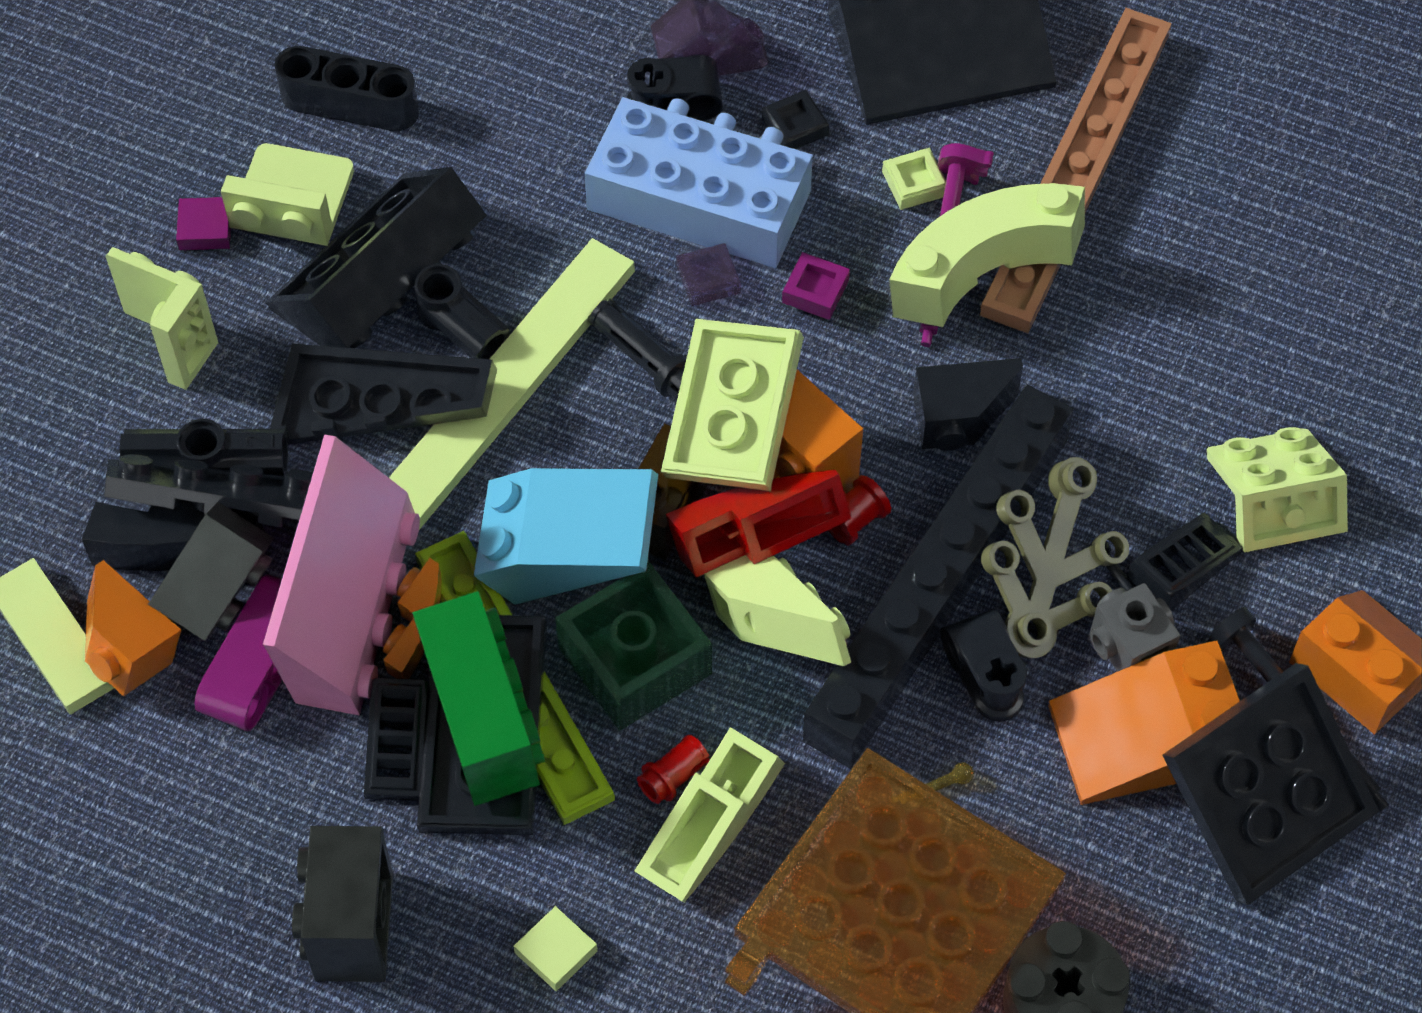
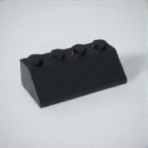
M452 167L404 173L265 303L271 311L320 346L357 348L372 335L373 330L370 327L382 315L388 316L405 304L408 299L405 293L415 285L416 277L420 271L429 265L442 264L440 260L451 249L457 250L471 241L476 235L474 227L487 214Z

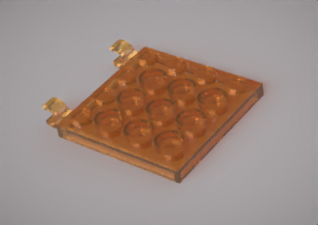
M867 748L735 926L734 936L745 944L725 969V972L729 974L725 983L745 996L757 981L768 959H770L849 1013H974L1063 884L1066 873Z

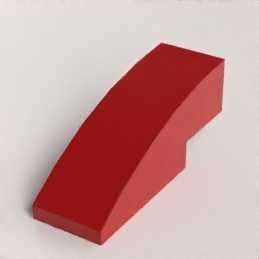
M836 470L801 473L774 478L771 491L741 487L734 488L698 500L666 514L679 558L696 578L744 555L753 564L759 563L852 519L841 478Z

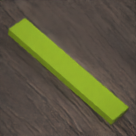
M465 531L459 532L415 553L416 561L421 569L429 558L439 563L442 576L440 603L479 591L485 610L496 607L498 615H512L502 596L474 577L477 552ZM544 671L540 717V745L545 762L537 765L539 781L563 824L566 825L615 801V795Z

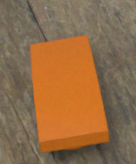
M431 558L428 559L421 570L416 567L412 568L397 590V595L401 597L398 601L401 616L410 623L407 627L403 624L398 625L383 647V652L387 654L384 658L387 673L396 679H410L424 654L412 612L440 603L442 576L439 563Z

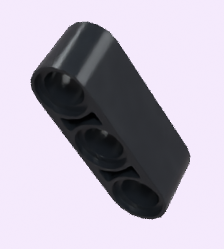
M305 46L286 48L275 59L274 67L283 104L290 110L389 131L408 129L415 124L419 117L415 79L413 74L405 67Z

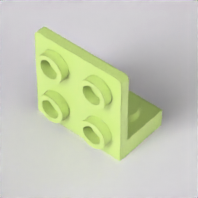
M112 247L107 253L106 259L124 312L150 324L168 383L187 390L218 344L202 284L186 272L176 271L174 273L157 266L140 253L132 252L129 254Z
M1288 427L1278 430L1273 435L1253 439L1243 437L1232 438L1222 445L1207 448L1208 461L1235 494L1237 542L1243 547L1244 553L1348 532L1347 474L1308 429Z

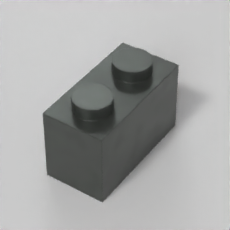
M217 502L204 516L148 605L204 641L217 626L226 631L244 605V603L236 599L239 591L245 582L255 587L273 559L264 553L274 538L220 502Z

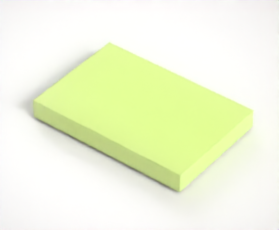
M695 319L661 472L666 478L771 491L804 339L800 330Z

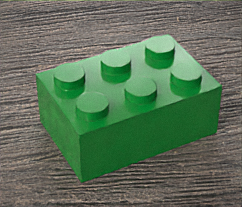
M479 591L412 612L474 806L540 785L536 765L545 762L540 745L541 740L532 712L527 708L522 692V683L514 659L510 658L505 642V633L496 607L485 610Z

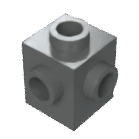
M1145 583L1128 591L1125 588H1119L1105 595L1096 607L1090 631V639L1095 651L1103 660L1109 659L1117 672L1160 653L1175 650L1181 636L1174 626V618L1166 602L1161 598H1155Z

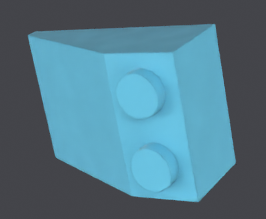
M531 468L489 480L474 577L516 605L645 572L647 569L658 474L652 469Z

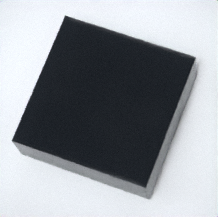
M806 90L762 108V120L766 126L775 127L783 133L780 145L798 149L829 136V123Z

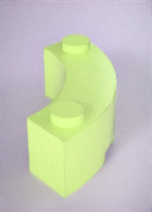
M1056 183L1021 185L983 194L947 211L918 234L897 262L889 279L893 317L944 327L954 306L969 290L978 284L977 278L994 268L1005 265L1007 268L1012 269L1019 266L1043 263L1072 266L1085 227V187Z

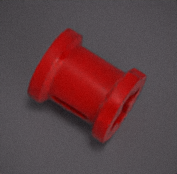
M860 475L852 483L853 489L845 494L852 519L828 530L837 541L847 546L858 539L857 532L873 519H883L891 513V504L885 492L873 479L865 475Z

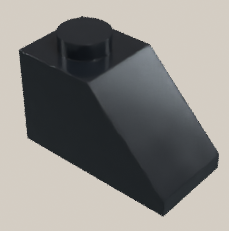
M1022 359L917 367L913 400L922 449L938 448L944 451H952L965 445H974L1018 396L1023 370Z

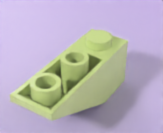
M744 555L704 574L717 616L741 641L841 666L851 663L845 641L850 637V630L842 613L836 607L829 609L821 601L818 592L810 582L803 584L796 578L793 569L786 559H777L771 556L759 563L753 564Z

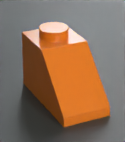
M103 560L95 565L87 599L85 662L90 666L97 678L103 682H108L121 695L125 696L172 664L181 629L167 616L148 605L150 601Z

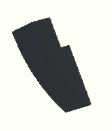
M183 500L182 506L175 509L150 505L148 512L96 502L82 541L92 566L104 560L113 569L167 571L172 568L206 514L197 510L194 507V502ZM241 510L235 512L264 531L263 524L258 523L257 516Z

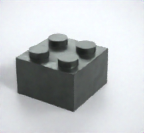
M310 826L309 847H300L297 857L298 882L305 883L304 903H294L292 914V934L294 939H300V959L309 962L315 981L386 982L393 870L382 826Z

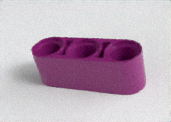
M266 574L257 583L198 686L194 702L197 712L246 732L251 731L259 722L282 681L263 645L282 579Z

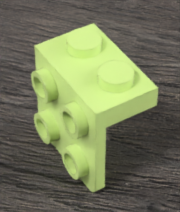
M268 143L261 144L255 151L246 177L240 178L227 175L222 186L221 195L230 228L328 246L354 174L352 161L348 158Z

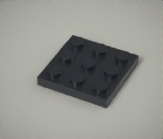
M1295 663L1162 755L1235 900L1246 905L1255 901L1380 812L1308 665Z

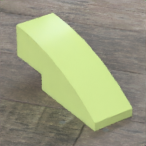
M730 727L701 775L698 773L694 774L636 867L635 872L685 903L744 827L785 763L774 753Z

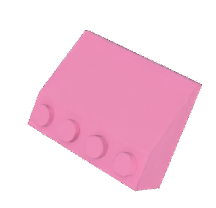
M324 435L263 645L296 704L360 716L364 698H371L372 680L378 678V667L374 665L378 647H384L391 634L392 615L388 614L393 595L398 596L397 590L406 576V565L402 561L406 546H413L416 542L420 526V516L414 512L409 495L403 488L337 437Z

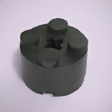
M1069 921L1055 922L1050 927L1032 934L1016 950L1010 963L1003 992L1004 1012L1123 1013L1129 993L1130 972L1117 950L1105 938L1091 930L1078 927ZM1055 991H1058L1060 993L1063 991H1068L1069 993H1067L1064 997H1061L1057 995Z

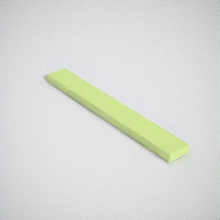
M592 238L490 358L497 368L487 417L434 424L389 478L408 493L414 512L419 514V530L591 325L589 319L596 306L604 300L612 299L635 272L634 261Z

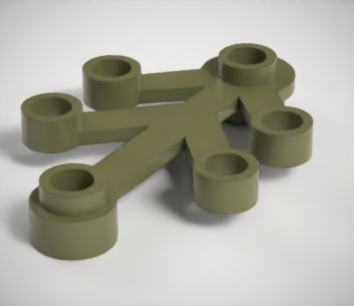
M1071 457L1058 462L1049 472L1048 486L1057 502L1044 546L1031 520L1035 512V503L1031 495L1023 490H1015L1004 494L998 500L997 514L1009 526L1033 579L1029 596H1027L1014 571L1020 562L1019 551L1014 544L1009 541H999L988 545L981 555L983 568L987 573L993 575L1008 608L1009 614L1004 623L1019 656L1023 658L1034 659L1046 655L1055 645L1057 630L1085 616L1094 617L1096 607L1090 601L1092 590L1098 593L1100 600L1112 592L1111 587L1104 582L1090 583L1079 589L1076 598L1050 609L1057 586L1100 565L1111 566L1121 563L1129 554V544L1125 536L1117 531H1110L1098 535L1093 540L1092 545L1065 558L1081 500L1091 496L1097 485L1096 470L1087 460L1080 457ZM1074 470L1080 474L1082 487L1076 485L1073 480ZM1012 499H1015L1021 505V515L1019 517L1011 511L1010 502ZM1107 540L1112 542L1115 547L1113 558L1105 551V542ZM997 549L1002 551L1006 557L1004 568L1000 567L995 561ZM1030 621H1033L1037 628L1036 640L1029 635L1027 630Z

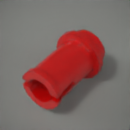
M686 735L680 743L655 763L646 762L641 767L642 774L637 777V783L645 796L652 802L659 804L663 800L671 801L677 796L676 789L702 767H706L710 761L708 758L709 753L698 739L692 735Z

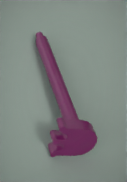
M960 143L947 144L941 148L938 167L943 173L947 174L940 216L960 205L964 180L977 185L979 176L987 177L988 168H991L994 153L992 151H984ZM920 323L919 331L922 333L921 345L923 347L931 346L932 337L937 334L938 326Z

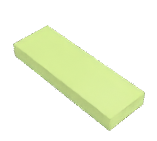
M34 558L0 577V612L69 715L114 689L108 682H103L97 678L90 666L85 662L86 634Z

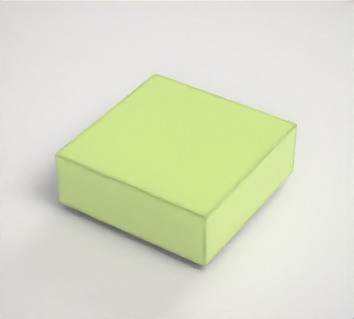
M930 148L883 161L882 173L900 210L943 198L946 179L939 169Z
M555 906L514 945V951L535 973L557 991L597 952V944Z

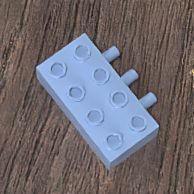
M622 97L585 171L587 210L777 268L811 192L813 155L780 145L783 133L775 127L766 128L761 139L733 131L736 120L728 113H720L713 125L687 117L689 105L681 99H673L668 109L664 110Z

